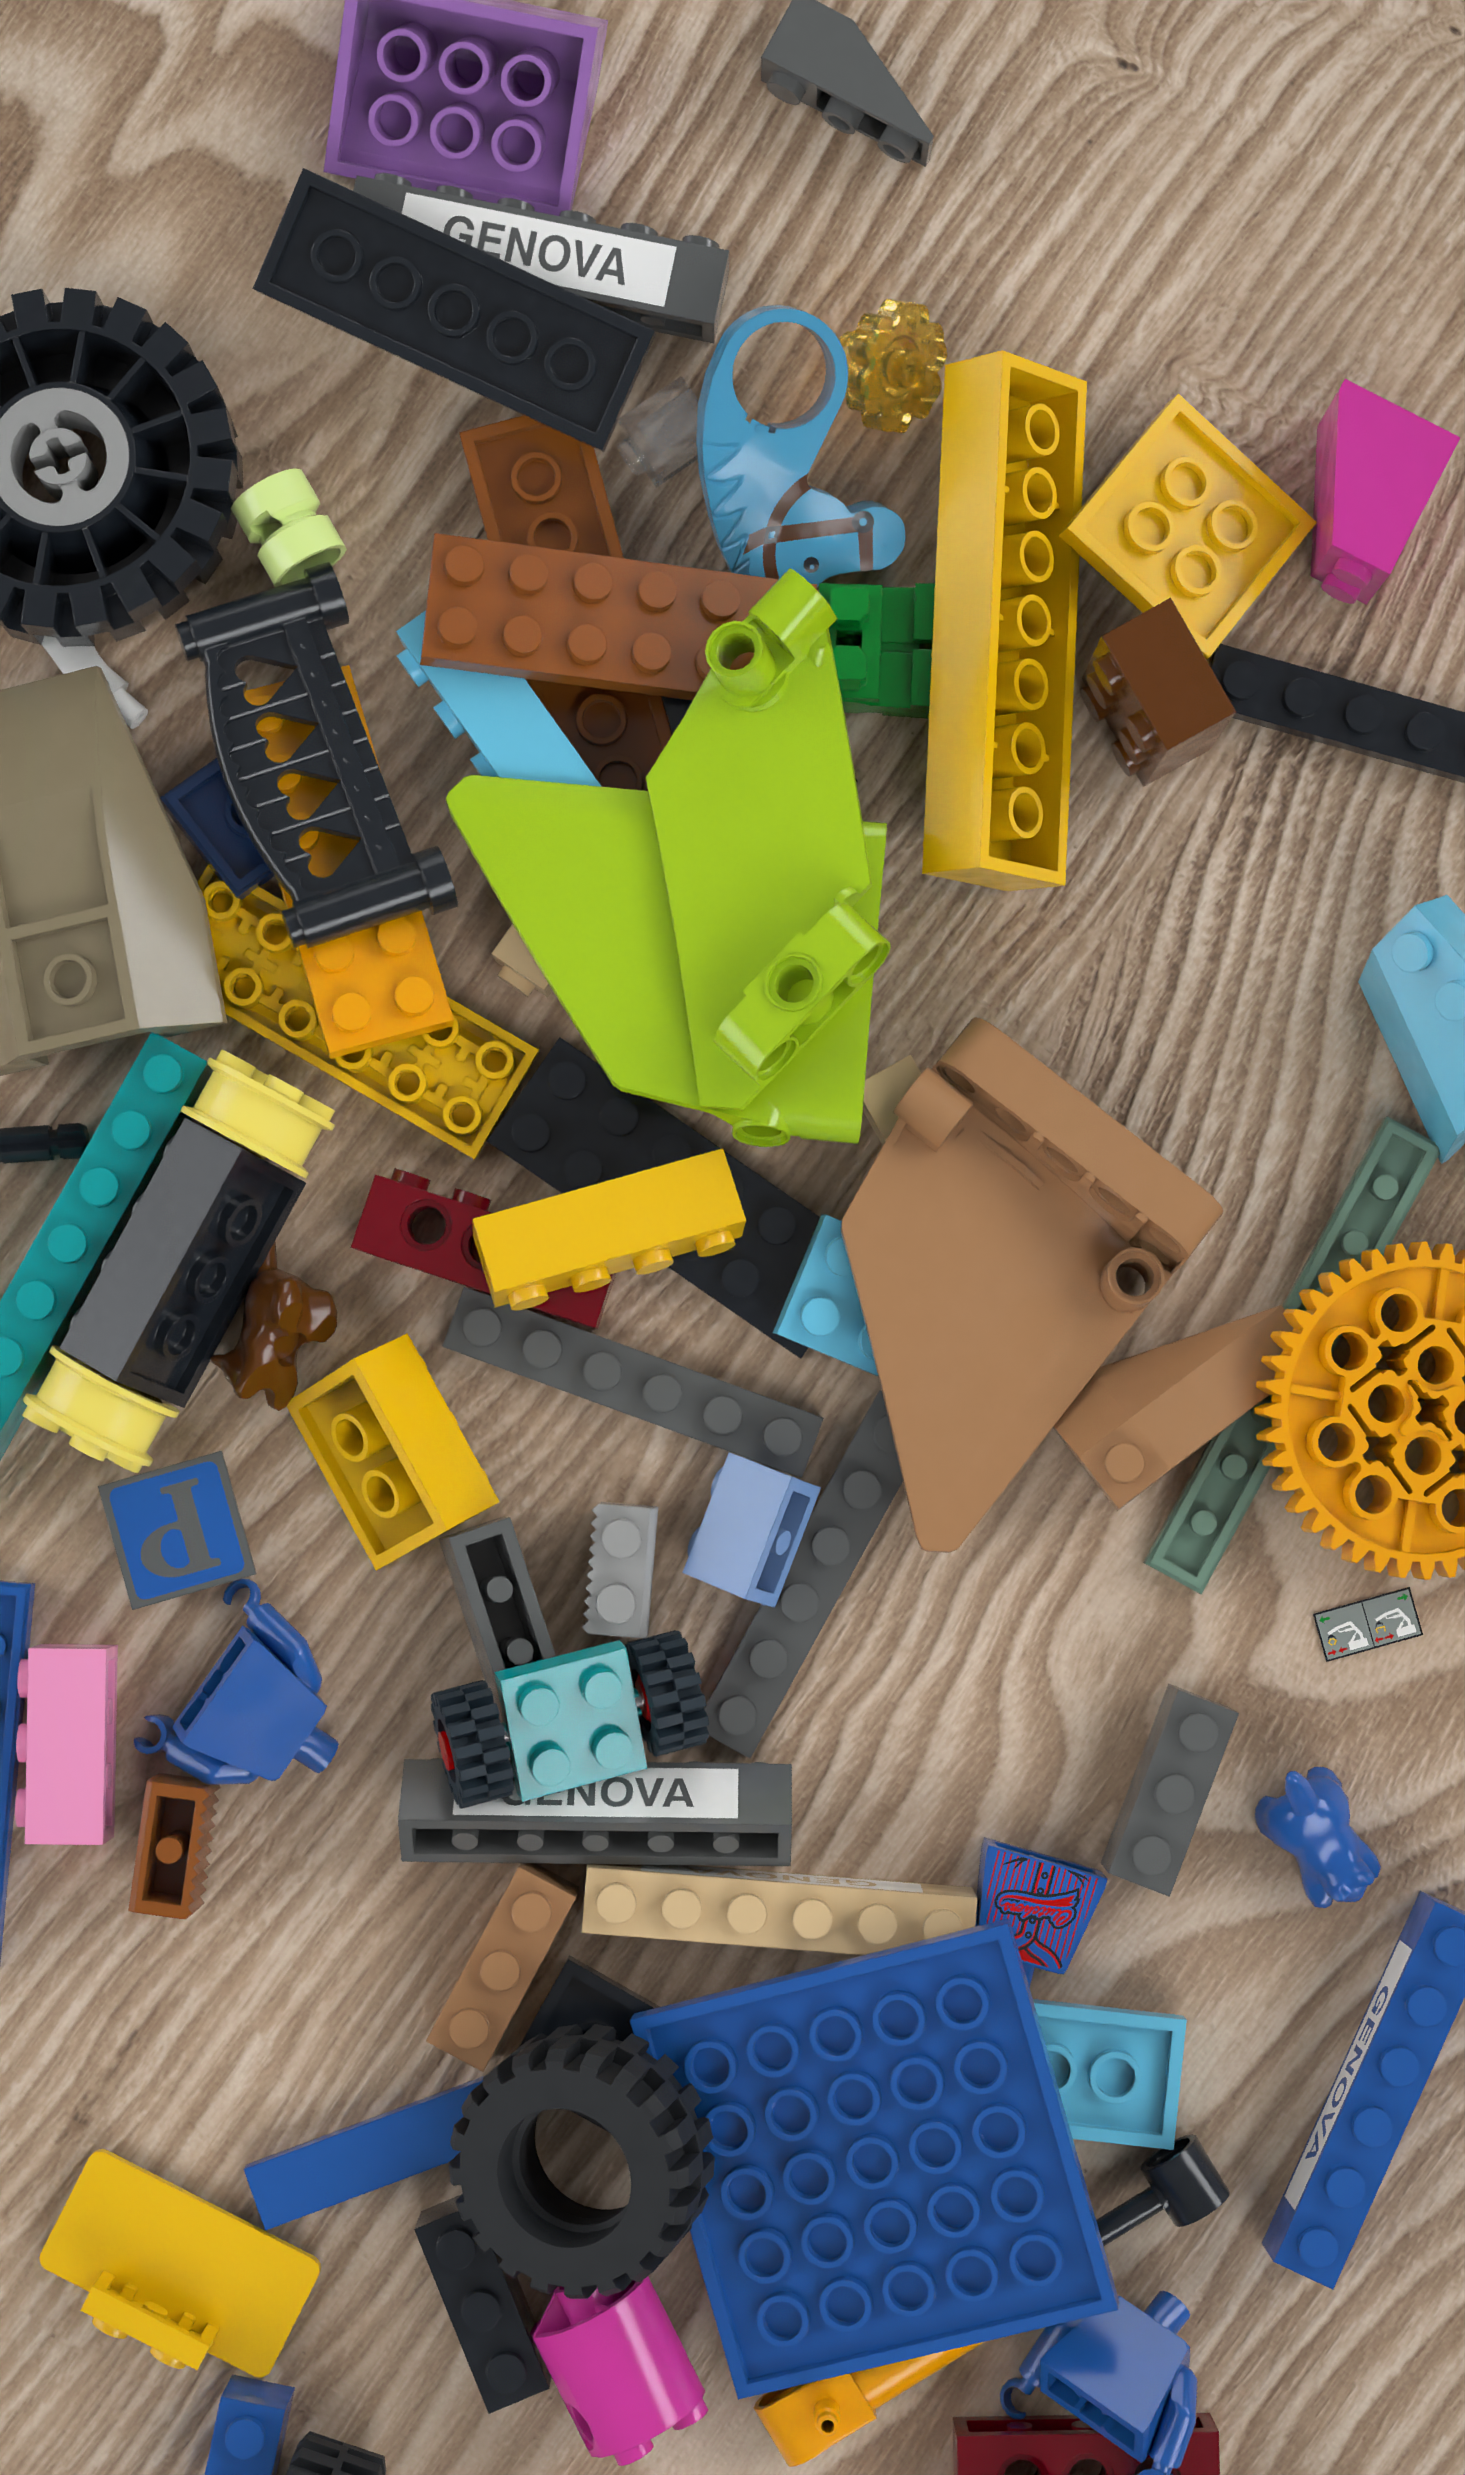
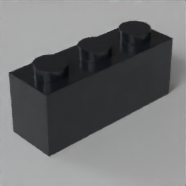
M459 2195L421 2211L414 2230L488 2414L550 2389L552 2377L530 2335L536 2322L518 2277L513 2279L498 2268L503 2259L491 2248L483 2253L472 2237L478 2230L472 2219L466 2221L461 2219L455 2200L461 2196Z

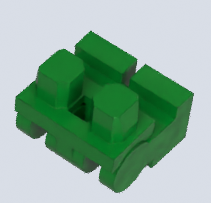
M819 583V593L828 602L837 617V620L829 627L844 713H882V716L929 719L935 583H915V587Z

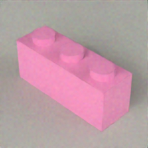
M40 1644L28 1648V1659H21L19 1663L18 1693L20 1698H27V1724L21 1723L18 1727L16 1753L18 1762H26V1788H19L17 1791L15 1821L17 1827H25V1844L103 1845L114 1838L118 1645Z

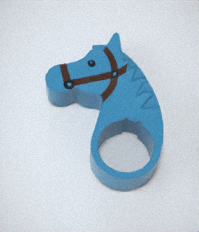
M769 305L753 309L736 319L719 340L706 369L698 402L696 433L698 469L715 540L731 573L780 579L791 568L810 584H817L818 587L819 583H822L825 579L838 574L880 570L891 565L904 549L906 539L905 526L899 515L878 502L866 500L845 506L830 493L808 485V473L845 397L848 384V365L843 347L835 333L817 317L789 306ZM778 322H792L803 326L818 341L824 355L826 375L821 394L814 405L796 419L783 423H768L766 426L752 418L749 423L746 420L748 414L740 405L733 387V365L740 347L751 334L766 325Z

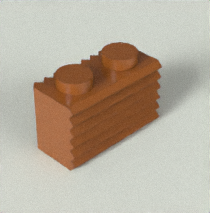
M158 1773L146 1781L128 1911L186 1920L205 1903L200 1896L206 1891L202 1882L208 1878L204 1869L210 1863L205 1857L212 1852L207 1844L214 1839L209 1831L215 1827L211 1818L217 1814L213 1805L219 1799L214 1793L221 1788L220 1785H208L194 1777Z

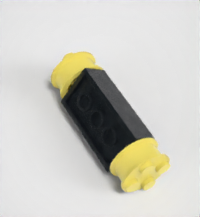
M221 1049L216 1060L209 1057L207 1064L213 1072L194 1107L183 1106L180 1112L220 1133L219 1136L184 1118L176 1135L167 1143L163 1159L145 1192L136 1200L132 1216L114 1249L105 1257L101 1266V1273L83 1306L74 1314L70 1322L69 1331L61 1346L52 1345L49 1352L56 1360L37 1395L26 1394L23 1398V1402L27 1405L22 1414L23 1417L54 1433H58L60 1429L71 1436L69 1444L75 1449L100 1461H104L107 1458L115 1464L137 1474L142 1466H151L153 1458L147 1451L166 1416L177 1418L180 1411L172 1404L185 1408L209 1364L210 1358L215 1353L240 1307L251 1280L256 1277L259 1268L266 1259L306 1185V1182L268 1163L265 1159L268 1158L306 1179L309 1173L302 1165L321 1130L332 1131L335 1127L333 1123L329 1122L335 1110L305 1095L304 1092L277 1077L257 1070L256 1067Z

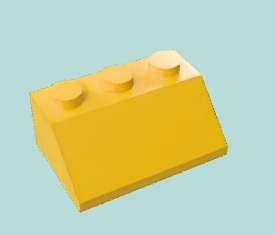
M408 1333L350 1360L292 1398L286 1406L376 1571L500 1502L489 1483L485 1471L478 1463L458 1426L455 1416L449 1410L427 1369L425 1361L419 1355Z

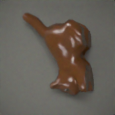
M274 1242L256 1277L251 1280L244 1298L242 1329L235 1348L226 1354H215L210 1358L211 1362L223 1371L225 1378L232 1385L234 1393L239 1398L249 1399L258 1391L264 1390L267 1404L271 1408L280 1411L289 1404L295 1395L298 1385L296 1362L298 1350L303 1344L312 1341L319 1343L327 1342L335 1333L337 1309L332 1295L328 1291L314 1289L299 1277L278 1269L276 1242Z

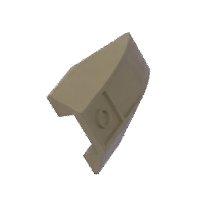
M93 666L0 690V1076L49 1065L47 1055L140 1033L152 1032L165 1037H172L227 1024L205 898L102 668Z

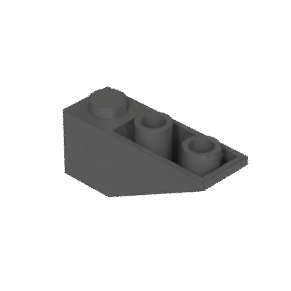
M792 0L761 56V81L767 84V89L785 103L799 105L802 102L822 112L823 119L833 128L843 133L854 134L855 131H858L877 141L879 149L896 161L910 163L913 160L926 167L931 157L934 136L854 20L816 0Z

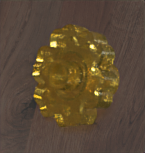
M885 299L878 310V314L864 313L857 324V329L848 331L839 337L848 365V384L845 397L849 409L861 412V420L864 427L902 434L908 430L912 418L925 419L929 415L933 403L939 397L942 390V382L937 372L946 362L947 348L944 343L943 327L939 323L929 321L927 306L914 302Z

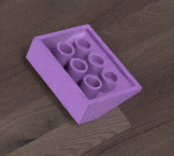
M345 0L323 172L355 179L356 175L374 179L378 173H389L407 179L411 182L412 187L436 191L438 186H454L471 193L473 199L497 204L501 198H513L529 203L535 208L536 212L559 216L561 211L572 210L599 83L608 20L512 0Z

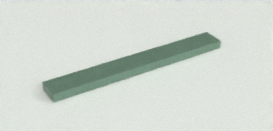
M1388 1116L1383 1118L1282 1305L1285 1310L1299 1309L1306 1311L1307 1309L1303 1305L1299 1292L1302 1289H1314L1323 1293L1320 1288L1318 1275L1324 1272H1333L1341 1277L1339 1261L1354 1258L1361 1264V1252L1369 1249H1378L1384 1256L1385 1246L1392 1243L1440 1154L1439 1148L1434 1141ZM1341 1334L1338 1335V1337L1334 1340L1331 1347V1353L1335 1349L1340 1337L1342 1336ZM1272 1395L1266 1397L1208 1442L1146 1556L1144 1564L1199 1594L1203 1593L1271 1467L1263 1466L1262 1459L1276 1450L1275 1443L1259 1441L1256 1438V1434L1265 1428L1271 1427L1272 1422L1269 1418L1254 1414V1408L1265 1403H1271Z

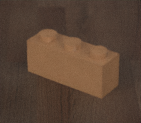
M536 1863L519 1864L434 2023L426 2042L484 2072L574 1903L579 1886Z

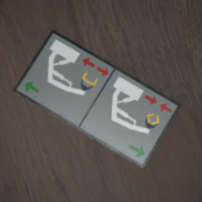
M1410 1587L1313 1614L1326 1662L1423 1635Z

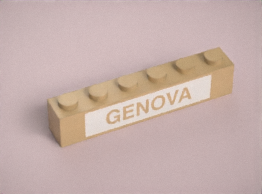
M588 1864L582 1933L866 1955L975 1927L977 1896L972 1887L698 1865Z

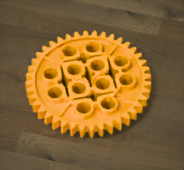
M1411 1242L1408 1251H1406L1402 1243L1389 1244L1385 1246L1384 1256L1378 1249L1362 1251L1361 1264L1354 1258L1339 1261L1341 1277L1333 1272H1324L1318 1275L1320 1288L1323 1293L1314 1289H1302L1299 1292L1303 1305L1307 1309L1306 1311L1299 1309H1286L1284 1311V1317L1294 1329L1292 1332L1272 1331L1270 1337L1283 1349L1281 1355L1262 1356L1261 1362L1269 1369L1275 1371L1274 1379L1256 1381V1388L1272 1396L1271 1403L1255 1407L1254 1414L1271 1419L1272 1426L1257 1433L1256 1438L1259 1441L1275 1443L1276 1450L1262 1459L1263 1466L1282 1467L1284 1472L1276 1478L1271 1486L1273 1490H1293L1295 1492L1284 1508L1290 1513L1309 1511L1304 1518L1301 1529L1309 1533H1317L1324 1529L1320 1542L1321 1547L1335 1550L1343 1545L1342 1560L1358 1563L1364 1557L1365 1570L1381 1573L1384 1567L1387 1566L1388 1575L1393 1577L1406 1578L1411 1569L1414 1578L1430 1580L1435 1569L1438 1576L1452 1578L1456 1576L1458 1564L1465 1570V1456L1458 1462L1462 1473H1449V1468L1455 1463V1458L1451 1451H1465V1432L1462 1433L1458 1430L1454 1416L1458 1405L1462 1401L1465 1402V1383L1462 1380V1377L1465 1375V1250H1460L1455 1256L1453 1245L1448 1243L1435 1244L1432 1252L1428 1242ZM1388 1297H1391L1399 1308L1398 1322L1391 1330L1384 1324L1381 1318V1309ZM1340 1334L1347 1339L1350 1345L1349 1360L1342 1368L1334 1362L1331 1353L1332 1344ZM1378 1347H1394L1391 1350L1392 1354L1386 1359L1390 1370L1374 1369L1377 1367L1376 1363L1382 1357ZM1425 1349L1432 1353L1436 1366L1433 1376L1427 1382L1418 1371V1360ZM1376 1387H1379L1386 1396L1387 1407L1385 1413L1376 1420L1370 1413L1368 1400L1371 1392ZM1417 1399H1424L1426 1405L1421 1408ZM1419 1412L1424 1420L1423 1422L1417 1421L1415 1418ZM1330 1425L1337 1434L1338 1445L1335 1452L1326 1458L1319 1449L1318 1438L1325 1426ZM1365 1437H1378L1379 1443L1373 1449L1377 1457L1376 1460L1364 1459L1362 1455L1369 1448ZM1416 1439L1423 1449V1459L1421 1465L1415 1471H1412L1405 1461V1451L1409 1443ZM1367 1477L1374 1487V1497L1372 1503L1362 1510L1356 1501L1355 1491L1358 1483ZM1453 1491L1459 1501V1511L1454 1520L1448 1523L1442 1514V1503L1445 1496Z

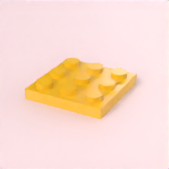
M1178 393L1160 411L1063 529L1059 537L1142 613L1171 598L1203 655L1208 659L1317 522Z

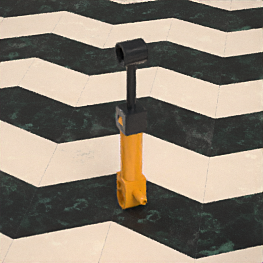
M1190 2134L1175 2139L1174 2150L1158 2149L1141 2165V2171L1150 2187L1096 2219L1103 2246L1164 2209L1173 2224L1177 2227H1182L1206 2217L1227 2200L1230 2191L1196 2135ZM984 2342L764 2393L757 2400L753 2408L789 2467L798 2466L815 2458L832 2445L877 2418L876 2408Z

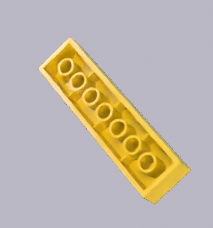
M1003 350L945 365L922 874L1003 891H1018L1065 886L1080 555L1061 539L1059 534L1082 508L1087 381Z

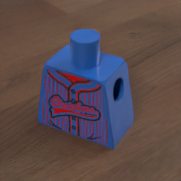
M984 1837L980 1855L975 1927L1010 1918L1030 1988L1035 1967L1057 1974H1064L1105 1890L1108 1879L1101 1870Z

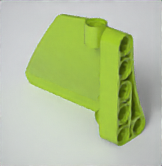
M479 775L464 777L448 792L446 804L452 819L545 979L613 1086L622 1092L713 1114L732 1125L733 1137L747 1145L758 1147L781 1146L788 1143L791 1136H798L800 1139L859 1144L874 974L743 1111L701 1108L699 1105L676 938L649 792ZM862 821L872 887L852 908L878 931L887 823ZM805 979L794 984L788 992L787 1002L795 1003L808 997L813 989L814 981Z

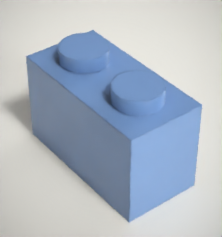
M729 1452L724 1466L716 1473L713 1479L711 1500L700 1527L695 1530L689 1541L688 1559L682 1573L743 1599L775 1608L821 1487Z

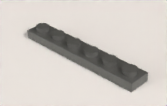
M466 1287L463 1288L442 1345L444 1348L800 1478L803 1477L824 1419L815 1414L527 1309L511 1310L510 1304L495 1308L491 1296Z
M881 1390L878 1391L810 1515L775 1608L763 1604L760 1605L707 1701V1706L704 1707L709 1719V1725L707 1726L709 1736L748 1758L752 1757L903 1482Z

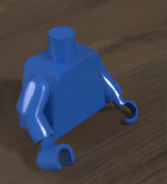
M250 1579L235 1580L224 1591L223 1601L225 1604L231 1605L233 1595L239 1589H250L249 1600L243 1607V1611L249 1616L246 1623L248 1628L242 1625L175 1722L169 1716L162 1714L144 1717L148 1722L155 1723L159 1727L161 1732L160 1741L157 1745H154L143 1737L134 1738L135 1748L145 1754L165 1752L168 1762L208 1785L250 1784L258 1779L259 1776L270 1781H276L283 1774L292 1759L297 1760L315 1773H320L332 1761L339 1743L338 1740L316 1727L324 1715L327 1705L317 1694L321 1688L322 1676L308 1642L271 1604L264 1603L259 1605L261 1592L255 1582Z
M1159 2291L1143 2312L1123 2297L1118 2296L1119 2309L1117 2311L1045 2327L1019 2367L1023 2377L1009 2379L1001 2389L1000 2402L1006 2414L1013 2419L1020 2420L1026 2416V2412L1018 2411L1012 2404L1011 2393L1015 2387L1027 2395H1031L1034 2389L1039 2387L1041 2392L1140 2463H1143L1148 2455H1150L1154 2460L1152 2468L1143 2470L1138 2475H1173L1171 2473L1172 2468H1179L1182 2464L1196 2424L1198 2381L1193 2371L1189 2368L1190 2346L1177 2335L1190 2318L1189 2310L1183 2302L1169 2292Z

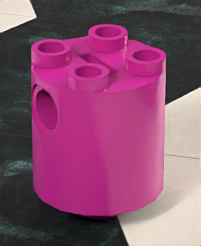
M648 2276L641 2282L632 2280L624 2291L609 2296L600 2294L598 2288L588 2299H570L564 2295V2287L558 2286L553 2291L554 2294L543 2317L535 2323L530 2335L592 2457L603 2458L614 2455L619 2466L631 2464L647 2455L653 2449L652 2438L671 2427L674 2430H680L691 2426L707 2414L708 2408L703 2400L705 2390Z

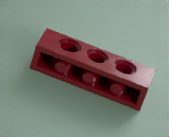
M394 1168L391 1179L375 1174L350 1248L490 1294L482 1264L475 1259L472 1252L474 1241L472 1219L492 1214L488 1212L491 1200L457 1188L454 1189L451 1199L428 1192L431 1180ZM427 1209L440 1211L446 1222L443 1236L435 1243L420 1244L412 1232V1224L415 1217ZM616 1273L610 1275L611 1281L608 1284L594 1290L574 1292L573 1287L569 1286L548 1292L549 1299L531 1308L598 1329Z
M1196 2413V2424L1182 2464L1179 2468H1172L1171 2473L1173 2475H1220L1219 2431L1210 2413ZM1075 2415L1025 2416L1021 2420L1013 2419L1010 2416L953 2417L954 2475H1004L1006 2468L1017 2460L1033 2462L1037 2466V2471L1034 2475H1069L1072 2466L1076 2462L1087 2458L1097 2460L1102 2464L1098 2475H1134L1136 2467L1140 2463Z

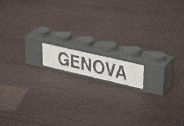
M378 173L374 179L356 175L354 192L650 328L655 332L715 343L729 276V250L720 249L719 244L709 238L688 235L684 236L682 241L660 237L656 230L642 224L624 223L621 225V228L596 224V220L593 217L578 211L565 210L561 211L559 216L536 212L532 205L518 199L501 198L496 204L473 199L471 193L454 186L442 185L438 186L436 191L412 187L410 181L394 174Z
M443 1758L404 1759L398 1814L401 1862L791 1866L792 1764H768L764 1762L703 1763L698 1761L687 1763L646 1762L647 1769L522 1802L516 1792L514 1777H512L514 1783L513 1795L460 1809L459 1804L457 1805L454 1800L453 1792L451 1793L448 1775L445 1774L442 1765Z

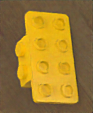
M98 2149L88 2158L39 2257L40 2264L44 2269L89 2292L80 2311L92 2316V2324L103 2333L118 2339H126L129 2335L150 2346V2353L153 2357L173 2368L184 2369L187 2365L198 2371L205 2356L209 2353L258 2378L265 2377L271 2372L321 2272V2263L314 2255L106 2149Z

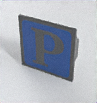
M222 1451L98 1486L132 1610L257 1574Z

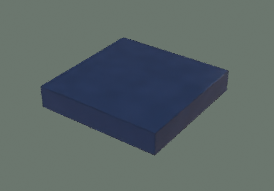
M217 758L160 797L167 813L210 866L218 879L227 885L237 899H244L258 886H262L274 877L252 843L234 808Z

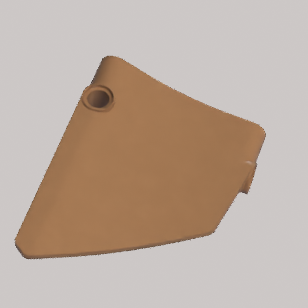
M977 1017L970 1020L933 1068L927 1067L897 1104L893 1113L899 1118L841 1221V1233L883 1393L915 1537L920 1548L926 1552L951 1553L962 1545L1148 1304L1160 1293L1170 1277L1187 1261L1223 1214V1208L1219 1202L1204 1188L1001 1030ZM1129 1267L1137 1270L1145 1282L1144 1293L1139 1296L1124 1293L1116 1281L1117 1269Z

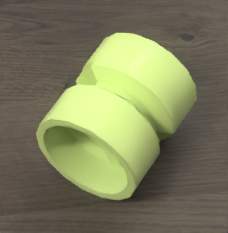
M288 469L268 476L243 492L231 507L249 542L262 544L257 556L275 587L305 578V569L330 562L331 566L335 565L347 550L327 515H316L320 501L302 469Z

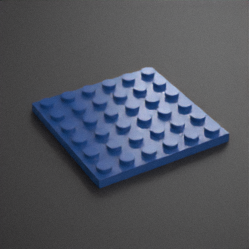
M1010 1918L634 2013L630 2019L634 2035L649 2042V2047L646 2051L649 2055L659 2060L666 2054L679 2066L673 2073V2076L682 2087L692 2083L702 2100L694 2108L697 2118L706 2117L710 2122L713 2139L703 2149V2152H710L715 2157L714 2176L705 2186L709 2196L702 2213L691 2224L690 2233L738 2400L1113 2312L1119 2309L1118 2294Z

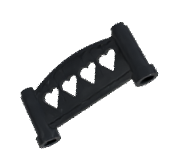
M330 562L305 569V578L186 615V621L175 624L186 660L190 661L199 658L205 665L206 698L210 729L218 764L231 801L255 848L293 901L292 908L281 911L294 948L305 944L307 948H311L425 909H429L431 914L435 915L458 907L453 881L439 847L434 846L413 854L410 851L327 630L349 624V615L344 596ZM247 660L294 670L266 704L260 706L252 705L246 701L244 694L248 687L247 683L239 679L235 673L237 666ZM266 717H276L315 726L314 730L291 758L281 763L273 762L266 756L265 751L269 741L256 730L258 723ZM287 774H298L337 783L316 811L305 820L294 819L288 814L287 806L290 802V797L283 794L278 788L280 779ZM309 831H318L359 841L335 872L326 878L316 877L309 871L308 865L312 856L299 845L301 837Z

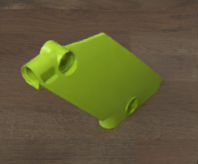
M791 568L748 611L749 615L743 621L724 623L712 632L705 648L706 660L711 669L680 724L646 776L676 938L699 1105L705 1109L743 1111L884 963L891 948L890 942L852 908L872 887L851 748L829 633V627L837 620V617L824 597L804 577ZM747 652L754 653L752 660L744 668L730 670L732 662L739 655ZM805 979L814 981L813 989L808 997L795 1003L787 1002L788 992L794 984Z

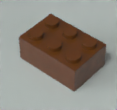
M1171 598L1102 635L1082 676L1085 686L1080 688V693L1088 711L1097 722L1105 718L1117 739L1111 743V748L1117 762L1127 776L1130 777L1136 773L1143 787L1209 751L1236 714L1233 705Z

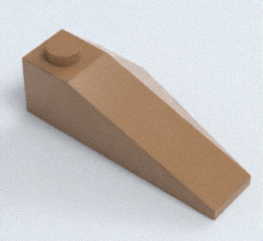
M1282 1305L1099 1367L1053 1426V1429L1117 1511L1270 1395L1256 1388V1381L1274 1379L1275 1371L1269 1369L1261 1362L1262 1356L1281 1355L1283 1349L1270 1337L1272 1331L1292 1332L1294 1329L1284 1317L1285 1309Z

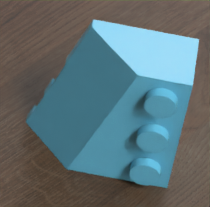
M1448 895L1415 905L1372 949L1358 981L1430 1140L1434 1141L1439 1148L1440 1154L1438 1158L1441 1164L1451 1158L1465 1144V914Z

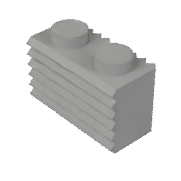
M601 1502L592 1509L597 1518L591 1522L596 1531L590 1535L595 1543L589 1548L594 1556L588 1563L593 1569L587 1574L591 1582L585 1588L590 1595L584 1601L589 1608L583 1614L588 1620L582 1627L588 1634L647 1638L658 1507Z

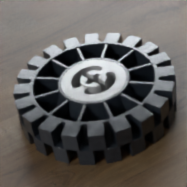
M65 288L63 302L50 303L43 289L12 294L14 311L0 316V625L3 626L11 637L42 645L44 636L56 637L63 647L95 646L94 634L110 632L117 642L145 632L146 629L142 619L157 610L165 620L190 601L184 589L194 579L206 585L223 560L217 546L222 537L233 538L237 519L231 507L236 500V489H243V460L235 441L238 435L220 390L203 360L198 361L189 343L166 322L160 328L153 324L146 309L117 297L113 308L105 306L97 291ZM71 429L91 432L105 442L107 460L104 473L99 481L98 471L92 463L93 458L81 438ZM28 453L31 462L37 469L34 471L48 493L59 502L49 503L41 501L25 491L23 485V465ZM70 457V460H68L70 471L65 474H59V460Z

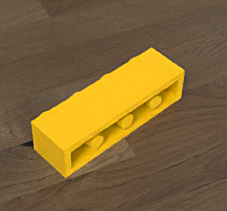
M722 1148L472 1219L473 1238L494 1307L510 1304L511 1310H523L547 1301L549 1299L547 1293L572 1286L574 1292H586L608 1284L611 1281L610 1275L632 1268H635L638 1275L657 1272L674 1263L672 1257L697 1250L699 1257H707L725 1252L736 1245L734 1239L742 1237L746 1218L724 1149Z

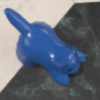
M1314 1767L1308 1770L1307 1778L1297 1771H1289L1284 1785L1286 1794L1277 1798L1265 1796L1258 1802L1255 1808V1821L1260 1833L1272 1840L1277 1846L1294 1855L1300 1869L1305 1895L1314 1907L1327 1908L1332 1905L1333 1899L1337 1902L1359 1901L1363 1897L1367 1886L1371 1885L1375 1878L1378 1877L1381 1865L1374 1852L1350 1826L1349 1798L1342 1789V1783L1335 1773L1326 1767Z

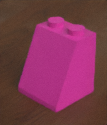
M1344 379L1317 426L1313 519L1317 523L1312 531L1310 576L1323 582L1321 585L1322 590L1331 597L1349 604H1354L1358 600L1367 605L1391 574L1461 437L1347 379Z

